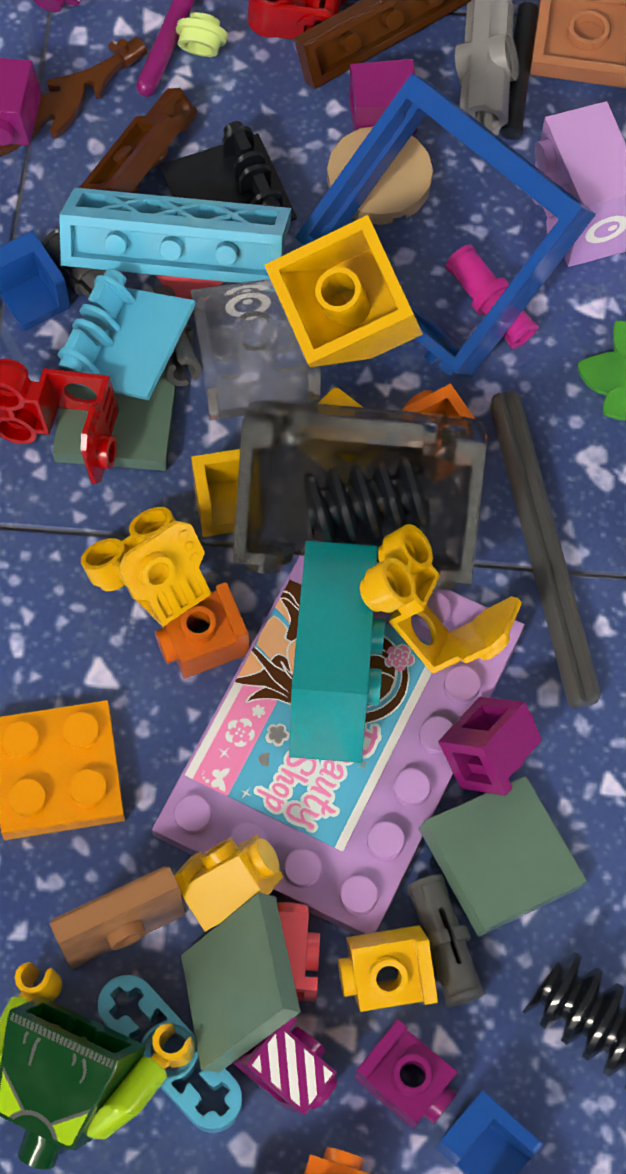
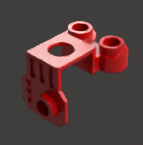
M0 359V437L17 444H29L35 441L37 434L50 435L58 408L88 411L81 433V453L91 484L101 482L105 469H112L117 454L116 436L112 435L119 408L110 376L43 368L39 382L30 381L27 368L20 362L12 359ZM72 383L85 385L92 389L97 397L91 400L74 397L66 390L65 386Z

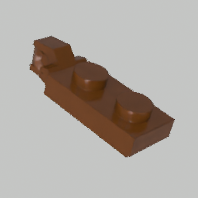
M167 88L146 116H136L79 188L137 193L140 181L152 167L158 165L166 157L169 144L179 132L187 131L198 112L196 107H193L183 93V90L181 88Z

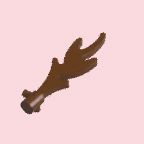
M137 36L128 42L125 39L119 40L118 43L113 40L109 43L108 48L115 55L86 70L63 77L48 79L46 83L48 90L51 92L41 96L32 138L50 120H54L50 127L51 137L56 139L63 134L77 118L83 106L85 92L88 87H94L95 97L101 99L106 86L123 67L128 68L147 54V48L142 40ZM9 144L0 146V157L13 152L22 145Z

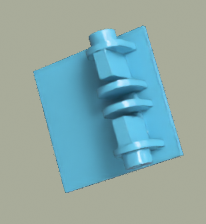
M107 269L104 276L98 275L94 281L95 286L88 298L92 305L83 304L79 310L84 319L77 318L72 324L73 330L64 348H60L58 352V357L61 359L58 368L63 371L110 376L114 393L149 401L196 302L190 299L124 287L127 280L126 277L118 271Z

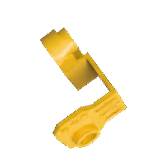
M165 507L150 508L138 514L129 525L131 535L122 541L116 538L100 540L88 547L81 556V565L93 585L100 587L104 591H115L126 585L131 597L162 627L212 594L199 568L205 552L192 525L187 522L175 521L172 512Z
M407 524L384 537L382 545L378 548L380 563L369 568L365 573L364 579L360 582L361 597L364 603L375 612H393L388 622L432 674L459 661L467 664L479 657L482 660H489L498 655L508 645L510 641L509 633L522 604L519 598L511 596L485 609L472 622L449 632L427 606V602L438 582L440 574L432 565L433 553L424 533L416 526ZM415 614L421 616L430 629L431 642L429 645L421 642L413 630L412 616Z

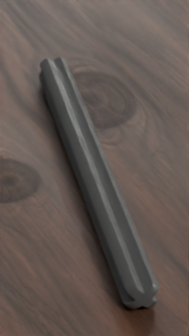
M516 391L497 393L491 399L490 410L567 702L572 708L588 707L598 703L601 691L522 399Z

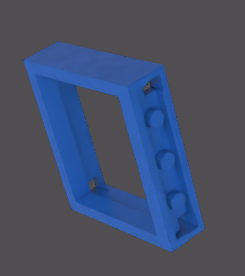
M411 73L294 238L302 245H306L347 225L424 117L429 115L559 219L464 345H461L408 301L423 335L415 339L428 349L424 356L431 365L438 366L449 376L453 372L473 376L596 214L435 86Z

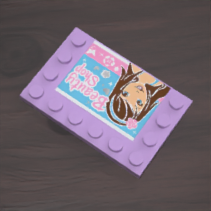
M315 530L314 539L312 533L308 541L326 542L318 530ZM336 539V543H344ZM304 546L154 824L152 833L154 837L191 855H195L200 851L204 854L228 838H233L236 845L257 834L259 838L265 839L273 847L279 860V870L283 875L270 894L287 902L307 905L309 913L357 936L379 931L423 840V836L418 828L423 821L434 817L454 775L438 741L479 697H492L520 639L525 624L514 621L509 633L510 641L508 645L495 657L489 660H482L479 657L467 664L459 661L432 674L388 622L393 612L373 611V618L385 619L382 655H370V668L382 669L379 706L367 705L362 763L289 757L291 690L305 554ZM437 584L427 602V606L449 632L472 622L480 613L488 608ZM415 614L412 616L413 630L421 642L429 645L431 642L430 629L425 620Z

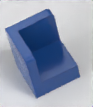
M33 230L0 246V298L21 330H28L70 308L65 279Z
M482 1090L439 1141L435 1149L463 1174H519L543 1144Z

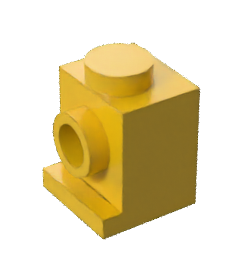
M256 834L236 845L233 838H228L204 854L201 851L196 853L186 861L175 873L174 877L181 895L205 932L220 924L257 893L269 895L283 875L279 870V860L273 847L268 841L259 838Z
M420 925L346 937L349 957L338 959L341 987L344 997H355L360 1012L423 1001L425 1005L438 1003L429 939ZM393 966L398 969L397 979L376 981L377 973L381 968Z

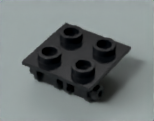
M240 121L231 122L224 128L222 145L159 165L172 197L291 208V221L297 220V216L259 133L253 134L251 128L244 126Z

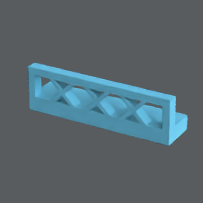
M74 187L59 214L61 266L100 270L112 269L121 272L273 286L264 264L284 255L285 239L291 224V208Z

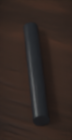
M523 2L518 6L514 44L518 55L519 76L516 81L510 82L508 123L502 126L501 129L502 137L507 140H518L522 136L538 16V6L532 2Z

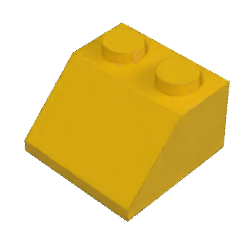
M368 215L264 264L310 368L372 359L423 335Z

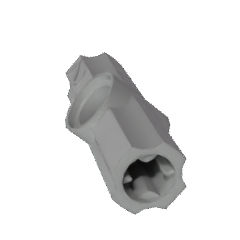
M472 0L467 3L464 43L457 44L455 48V65L461 84L460 107L495 135H499L502 126L508 123L510 82L516 81L519 76L518 55L512 39L514 5L511 0Z

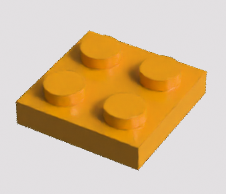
M108 700L0 717V829L4 840L125 821Z

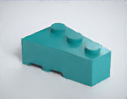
M306 541L291 690L289 757L362 763L367 705L379 706L382 669L370 668V655H382L385 619L373 618V610L364 603L359 586L361 580L364 579L366 571L377 564L378 546Z

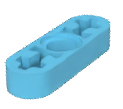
M121 975L110 980L103 987L98 998V1011L104 1025L131 1039L141 1035V1029L129 1016L124 1015L118 1020L112 1017L118 1009L114 1001L116 995L122 992L125 996L131 998L137 993L141 994L143 997L140 999L138 1006L142 1015L150 1024H153L158 1014H161L166 1019V1021L153 1026L145 1034L141 1042L146 1045L143 1056L149 1058L152 1056L153 1035L155 1030L162 1024L172 1023L176 1028L173 1036L180 1037L184 1041L192 1037L195 1043V1053L192 1060L177 1070L165 1071L167 1079L160 1088L192 1124L200 1130L216 1133L230 1128L239 1118L243 1104L241 1089L235 1078L226 1069L220 1073L205 1070L200 1072V1079L209 1089L216 1091L224 1086L229 1092L224 1098L228 1108L224 1115L220 1117L214 1111H210L204 1116L198 1113L197 1110L202 1104V1099L195 1088L188 1083L184 1092L180 1094L173 1087L187 1080L195 1072L200 1062L195 1035L151 986L140 977Z

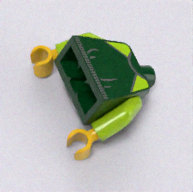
M32 962L20 965L15 973V984L21 991L19 996L9 999L0 1016V1117L26 1129L18 1152V1158L21 1162L33 1168L48 1170L56 1165L61 1147L66 1150H76L93 1139H107L135 1118L166 1081V1068L168 1066L180 1068L192 1060L195 1053V1043L192 1037H189L178 1052H164L166 1041L171 1038L176 1030L172 1023H166L159 1026L153 1035L152 1045L155 1052L150 1058L143 1056L146 1045L53 1002L62 989L61 977L53 968H49L45 972L42 982L38 986L33 987L39 975V969Z

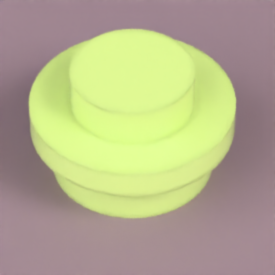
M191 13L190 18L178 20L176 32L180 35L178 40L179 47L191 54L203 57L217 56L219 48L226 44L228 33L220 27V21L205 13Z

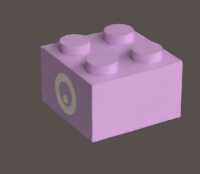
M608 102L546 116L540 141L535 143V166L596 214L564 256L567 266L570 267L626 252V143ZM533 199V202L536 205H540L537 201ZM543 207L547 216V233H549L559 219Z

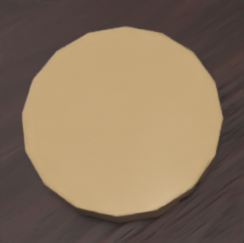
M374 126L359 128L346 135L331 151L327 167L328 188L334 183ZM411 135L352 218L358 220L368 215L372 224L384 225L393 223L394 218H400L404 215L408 218L418 212L429 197L433 168L429 153L417 138Z

